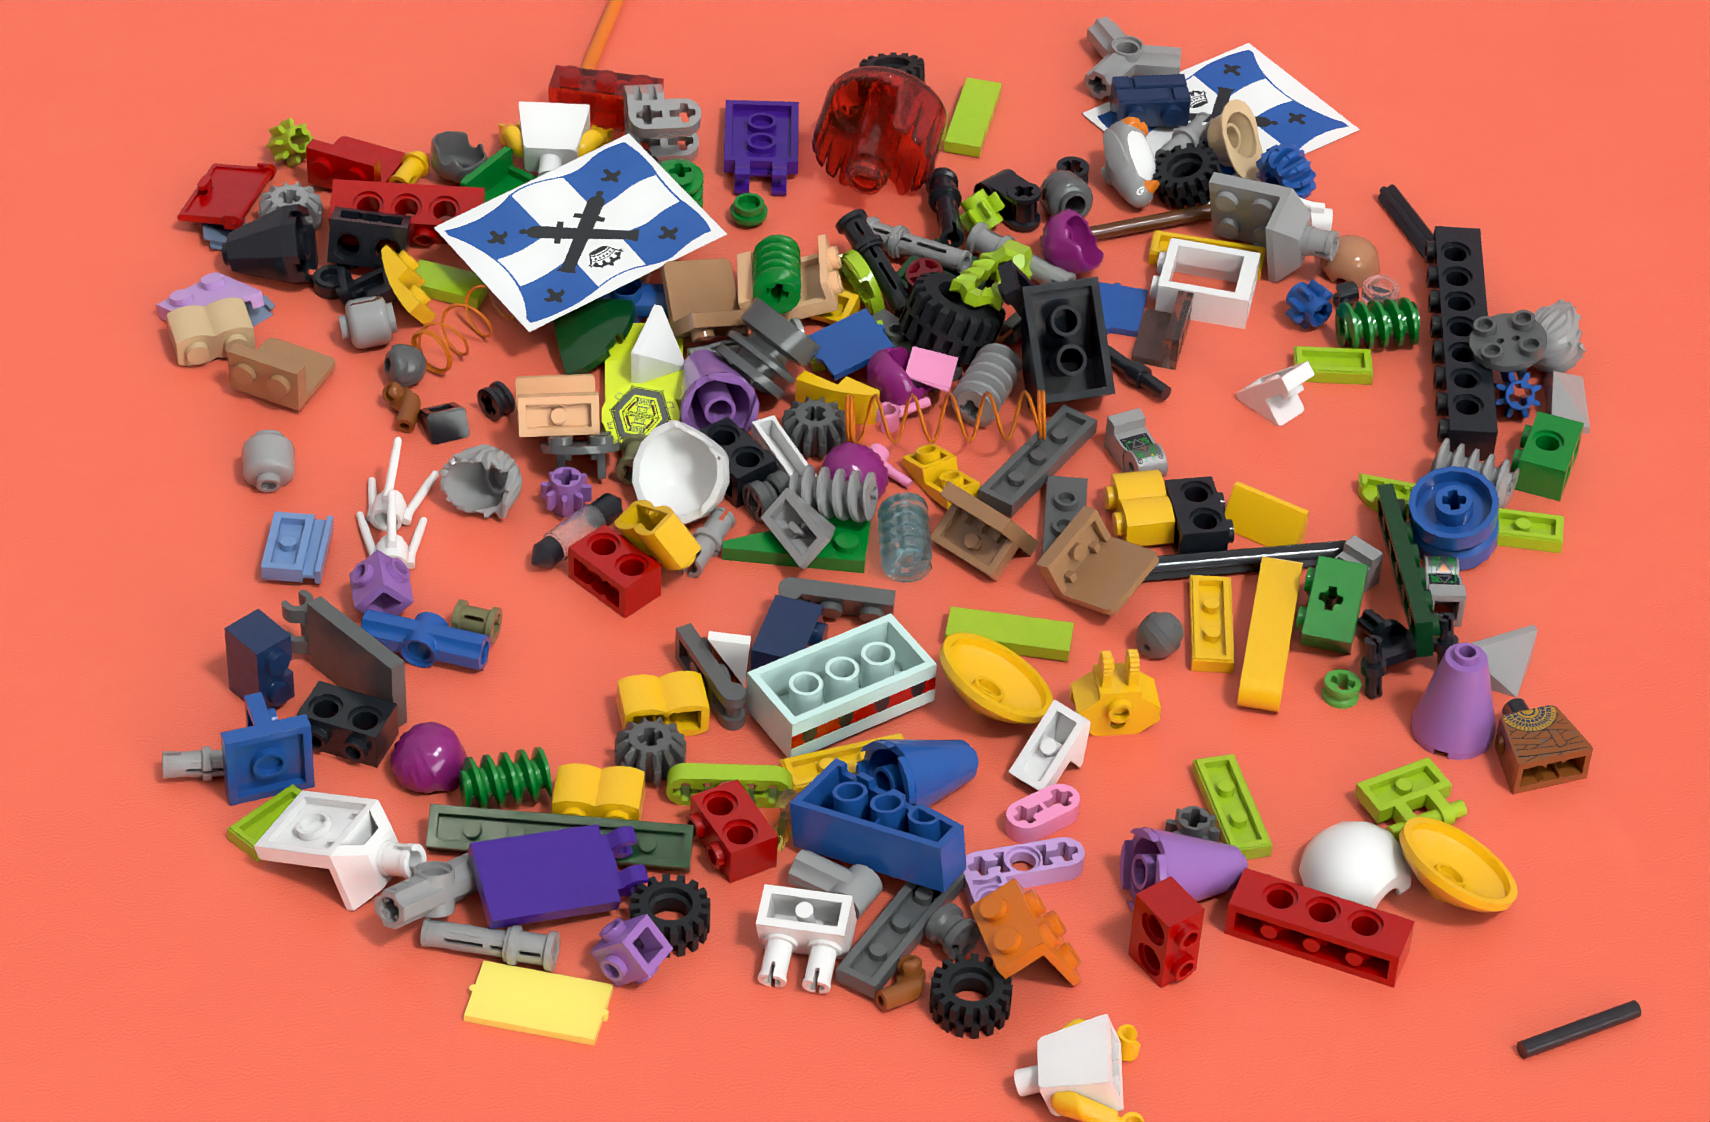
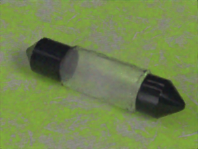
M604 493L591 504L584 505L543 536V539L534 544L531 558L532 565L552 568L557 563L565 561L568 558L569 546L602 525L609 526L623 513L622 499L610 493Z

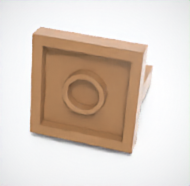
M950 481L947 482L940 495L951 503V506L930 536V539L996 581L999 579L1018 549L1031 556L1039 545L1035 538L1010 518Z

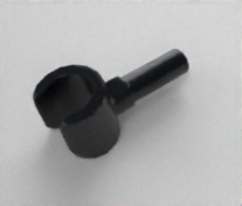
M1354 281L1336 285L1337 293L1333 296V304L1336 307L1341 302H1347L1351 305L1359 301V290Z

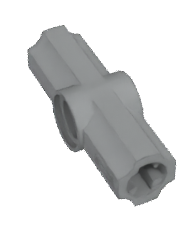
M468 852L447 862L428 861L415 866L413 877L384 889L382 894L374 899L375 913L381 918L383 926L398 929L422 917L440 918L454 913L455 902L478 892Z

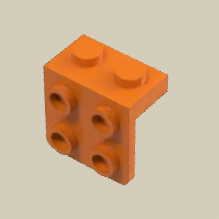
M1013 878L970 906L996 969L1005 979L1040 957L1045 956L1073 986L1082 982L1077 971V967L1081 965L1080 958L1069 942L1065 943L1062 935L1067 933L1065 925L1054 910L1046 912L1045 904L1033 888L1026 891Z

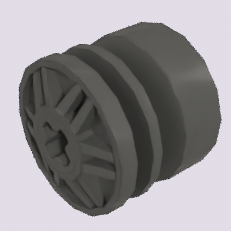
M756 297L741 316L743 322L752 331L750 335L745 337L738 332L730 330L727 335L740 345L739 349L735 353L726 345L720 343L715 351L757 391L781 400L786 392L773 382L777 375L793 385L796 380L785 368V365L790 360L806 368L821 347L790 321Z

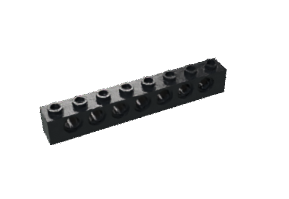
M1435 226L1433 241H1426L1424 261L1431 264L1427 267L1426 287L1433 288V290L1429 291L1428 313H1434L1430 320V338H1436V341L1434 340L1432 344L1431 360L1432 364H1438L1434 369L1433 388L1440 390L1436 395L1435 415L1442 416V419L1438 421L1437 442H1443L1445 438L1450 439L1451 452H1454L1461 443L1465 444V457L1468 458L1476 448L1480 449V461H1485L1490 454H1494L1498 434L1493 370L1485 368L1476 362L1470 353L1469 347L1474 321L1479 317L1488 316L1481 231L1479 228Z

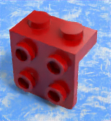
M348 136L338 138L334 144L312 139L306 146L308 183L332 189L333 179L389 182L392 175L402 165V158L405 153Z

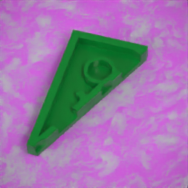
M836 515L833 518L827 519L835 526L832 539L807 568L864 573L872 520L867 521L865 519V521L859 523L853 521L850 517L848 520L842 521L836 518ZM771 530L723 541L722 560L799 567Z

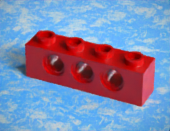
M333 179L328 216L329 226L335 206L399 215L413 214L409 242H414L421 246L448 244L434 228L446 222L439 220V218L443 216L454 218L485 203V188ZM350 234L341 236V239L344 241L358 240ZM383 239L379 241L385 244L394 243L393 241L388 239Z
M1245 868L1228 903L1224 934L1394 988L1410 950L1415 921Z

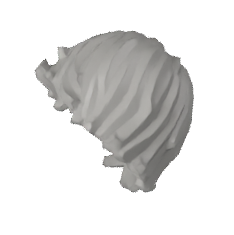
M1561 299L1550 306L1540 307L1534 313L1535 320L1541 323L1547 333V350L1542 359L1532 365L1541 372H1566L1583 358V354L1586 351L1583 344L1579 342L1582 331L1579 330L1578 322L1582 317L1576 313V307L1572 306L1571 302L1566 303Z
M483 444L467 448L459 454H454L449 459V462L444 464L443 469L439 470V474L442 476L439 482L441 491L448 495L446 500L452 502L453 507H457V510L466 513H482L485 518L495 513L498 518H505L509 508L514 504L521 491L522 476L515 460L510 457L509 453H505L503 450H499L491 445Z

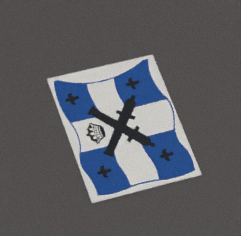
M1250 43L1179 72V74L1185 75L1191 96L1188 123L1198 113L1206 112L1210 116L1202 122V125H1205L1212 118L1214 119L1221 115L1224 106L1229 101L1241 100L1249 106L1256 119L1263 153L1266 152V149L1276 144L1293 143L1298 150L1303 149L1304 153L1307 154L1360 130ZM1110 102L1082 113L1103 132L1114 124ZM1181 126L1148 128L1149 133L1146 136V140L1152 149L1155 161L1156 151L1171 140L1173 132ZM1207 137L1200 142L1205 145V148L1209 146ZM1219 163L1222 174L1240 177L1233 167H1226Z
M630 134L620 137L434 227L528 332L662 267L666 262L674 261L727 235L707 212Z

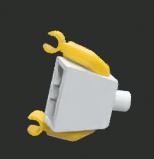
M519 101V122L503 125V123L498 124L500 144L513 149V154L516 157L523 158L525 170L528 172H538V177L612 142L613 135L612 128L604 130L596 125H592L590 130V105Z
M1104 1014L1089 1020L1073 1019L1060 1030L1042 1036L1037 1041L1038 1065L1014 1071V1080L1018 1094L1023 1097L1041 1093L1050 1113L1055 1116H1065L1082 1122H1144L1143 1117L1137 1112L1126 1113L1123 1117L1118 1116V1111L1124 1110L1122 1060H1135L1141 1047L1140 1042L1136 1040L1138 1035L1136 1028L1133 1025L1124 1024L1115 1031L1108 1014Z

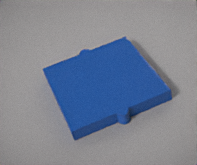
M1099 282L1106 335L1113 333L1137 337L1148 297V290L1121 286L1120 283L1108 284Z
M866 308L808 335L821 347L816 354L817 363L823 364L834 380H838L867 366L870 358L877 351L889 347L894 348V345L885 335L884 326L882 324L878 325Z

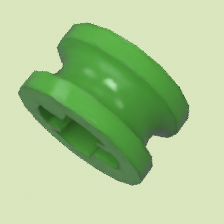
M1342 669L1332 670L1326 674L1323 682L1324 687L1321 692L1325 703L1338 709L1353 707L1359 699V692L1362 686L1360 678L1353 672Z

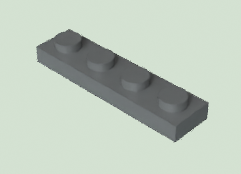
M1063 405L1046 422V440L1042 439L1040 441L1037 431L978 489V499L998 512L1012 517L1047 482L1048 475L1053 476L1096 433L1097 420Z
M961 874L944 893L907 881L837 966L835 980L874 999L875 992L882 989L898 970V961L902 957L910 955L924 938L925 927L931 916L943 905L952 903L962 891L965 885V875Z

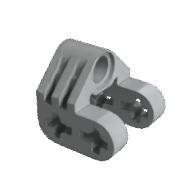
M661 84L624 86L625 135L630 134L640 145L644 142L648 143L651 156H656L659 164L669 159L694 161L698 155L699 138L696 132L700 128L701 122L700 106L695 101L686 98L664 99V91ZM680 113H687L689 122H682L681 117H679ZM678 141H685L687 150H680L677 145Z

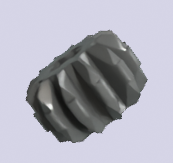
M806 397L804 403L792 401L791 408L784 410L781 427L799 452L804 454L806 460L810 457H818L823 461L825 455L831 449L846 442L845 411L839 409L838 402L825 403L824 397L818 401Z
M644 716L639 724L627 722L624 731L617 732L614 763L616 766H627L644 771L645 783L652 782L658 788L661 780L667 781V772L671 767L680 763H686V741L684 740V735L679 733L676 723L664 725L661 717L654 722L648 721Z

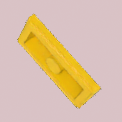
M1237 481L1234 484L1225 509L1226 519H1231L1233 522L1234 534L1265 547L1302 544L1305 541L1308 510Z

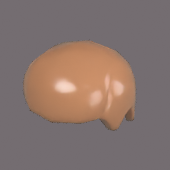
M1356 235L1339 236V247L1335 259L1328 261L1320 258V266L1331 282H1335L1337 278H1342L1346 282L1354 281L1357 287L1361 288L1372 284L1379 278L1378 252L1376 247L1364 237Z

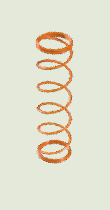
M487 285L473 286L466 294L465 304L455 303L449 305L443 312L441 322L426 323L412 335L411 345L419 348L421 352V336L426 334L435 339L446 354V368H436L426 360L427 370L436 374H445L451 369L453 358L449 346L461 356L469 354L468 343L462 334L444 323L445 316L450 309L458 306L465 307L466 316L472 328L483 337L490 338L492 336V326L489 320L478 309L468 305L469 296L476 289L487 288L490 301L497 312L507 319L515 317L513 314L507 316L502 313L494 302L491 290ZM468 308L474 310L485 320L490 331L488 334H484L477 329L469 316ZM433 325H441L446 342L436 332L426 328ZM444 326L451 329L461 338L466 346L465 353L456 350L451 344Z
M1026 390L1021 392L1008 438L1004 434L993 396L990 392L986 391L981 398L975 427L970 439L964 429L957 401L954 395L949 392L944 398L938 427L933 440L926 429L919 401L911 393L907 398L901 427L895 441L888 429L881 401L874 394L869 401L862 434L858 442L855 440L854 396L847 394L845 397L846 442L860 444L863 441L875 398L887 437L895 445L902 436L910 401L913 397L925 437L933 444L939 436L947 401L950 396L965 440L970 443L976 436L987 395L991 401L1000 434L1008 442L1015 431L1024 394H1026L1038 431V439L1045 441V390L1037 391L1038 418L1030 394Z

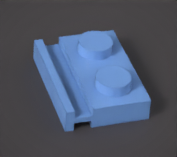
M274 511L261 563V579L303 582L304 578L315 579L316 584H321L334 530L333 516H327L326 520L315 519L314 514Z

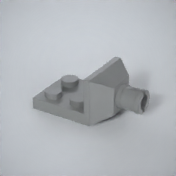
M1213 172L1209 180L1213 235L1252 244L1257 243L1260 246L1266 247L1269 282L1277 283L1298 269L1305 256L1324 258L1328 261L1335 259L1340 238H1338L1339 232L1318 229L1312 226L1311 213L1293 188Z

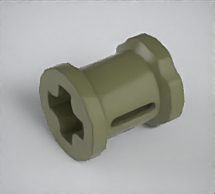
M643 433L629 434L624 437L621 444L623 457L616 465V475L620 481L629 486H633L634 458L641 442L648 436Z
M459 599L453 611L451 627L491 636V644H494L501 629L502 608L493 607L491 610L470 606L467 600Z

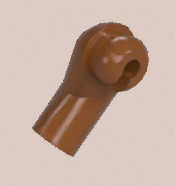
M395 381L389 382L382 391V397L385 401L389 402L391 408L398 412L395 422L396 429L403 433H411L415 428L421 400L408 387L400 386Z
M907 955L902 957L898 961L899 972L897 973L895 984L875 992V1000L881 1011L885 1012L911 1003L922 995L926 971L922 968V960L918 956Z

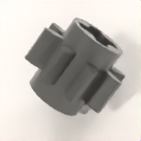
M1188 806L1182 810L1178 808L1176 809L1175 820H1166L1165 831L1215 842H1219L1220 829L1215 827L1216 816L1210 815L1205 809L1198 806Z

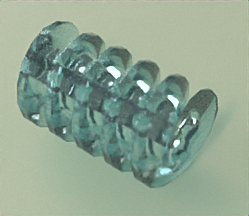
M910 492L889 496L881 503L877 513L881 566L887 576L898 582L921 580L932 569L930 562L932 559L928 505L924 498Z

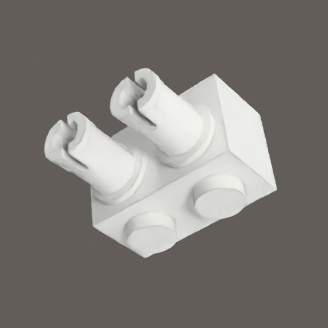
M764 884L756 920L760 947L765 949L758 981L765 986L771 987L772 979H776V988L786 986L791 954L809 955L802 987L809 992L815 993L818 984L820 985L819 994L829 993L835 960H843L851 951L857 923L853 896Z

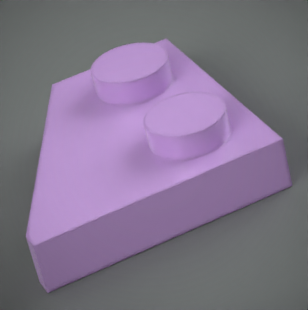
M217 272L203 276L200 282L186 289L174 291L170 294L169 298L156 304L159 318L167 321L166 314L174 309L190 305L205 307L216 300L224 298H242L244 302L251 304L253 309L265 304L260 290Z

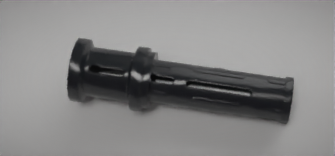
M939 167L928 173L925 179V187L929 193L928 203L937 216L941 243L949 245L948 240H950L951 246L958 248L963 244L965 237L958 210L962 201V196L958 189L959 181L953 170Z
M863 209L853 210L839 219L835 228L839 234H844L852 249L857 251L866 261L882 294L894 311V315L900 318L910 294L884 254L881 236L875 235L867 223L868 216Z

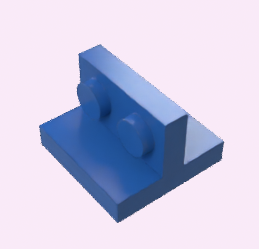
M261 692L245 695L246 727L221 733L225 792L229 805L233 806L272 797L292 784L300 790L315 787L311 725L307 714L278 720L275 708L267 709Z

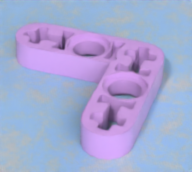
M1058 837L968 854L966 856L967 869L962 874L965 875L963 891L969 907L1013 878L1024 888L1064 882L1077 878L1083 871L1084 847L1075 839ZM1017 861H1025L1033 865L1034 868L1028 871H1019L1011 865ZM981 934L980 936H981V938H982V941H983V944H984V946H985V949H986L987 952L990 954V952H989V950H988V948H987V946H986V943H985V941H984V939H983V936H982V934Z

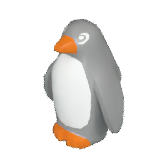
M1129 116L1112 124L1103 133L1105 166L1101 168V173L1105 182L1109 186L1115 187L1130 205L1142 208L1148 206L1160 182L1153 178V174L1156 173L1155 166L1157 165L1152 149L1146 140V136L1149 133L1148 126L1145 122H1140L1139 118Z

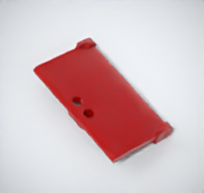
M258 163L257 167L212 164L206 175L198 182L197 188L178 214L177 219L186 222L222 224L224 229L231 230L241 227L245 216L268 181L276 175V167L269 163Z

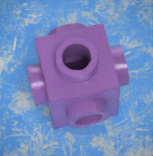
M378 549L365 561L359 562L349 574L354 608L362 613L369 609L398 616L414 602L410 572L407 566L400 559L391 558Z
M644 914L626 921L617 918L607 924L599 933L602 939L590 953L600 965L603 974L612 980L617 987L634 981L637 984H641L650 979L657 972L660 963L673 950V947L648 914Z

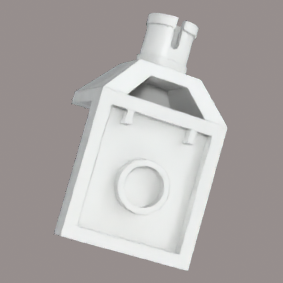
M304 790L300 792L254 845L260 860L329 869L344 905L350 911H355L380 892L393 876L409 879L414 876L415 866L426 862V852L420 844L398 843L379 800Z

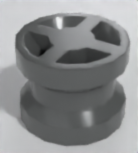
M948 903L940 907L931 916L925 927L924 935L931 943L941 944L945 955L955 960V955L963 954L965 956L974 948L981 932L974 919H965L961 908L954 903Z

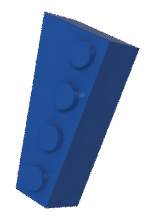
M835 758L789 803L793 846L852 865H865L873 871L892 878L905 880L943 893L967 869L964 826L924 804L913 806L907 803L906 795L894 788L887 792L875 786V778L864 772H860L857 775L849 772L847 763L838 758Z

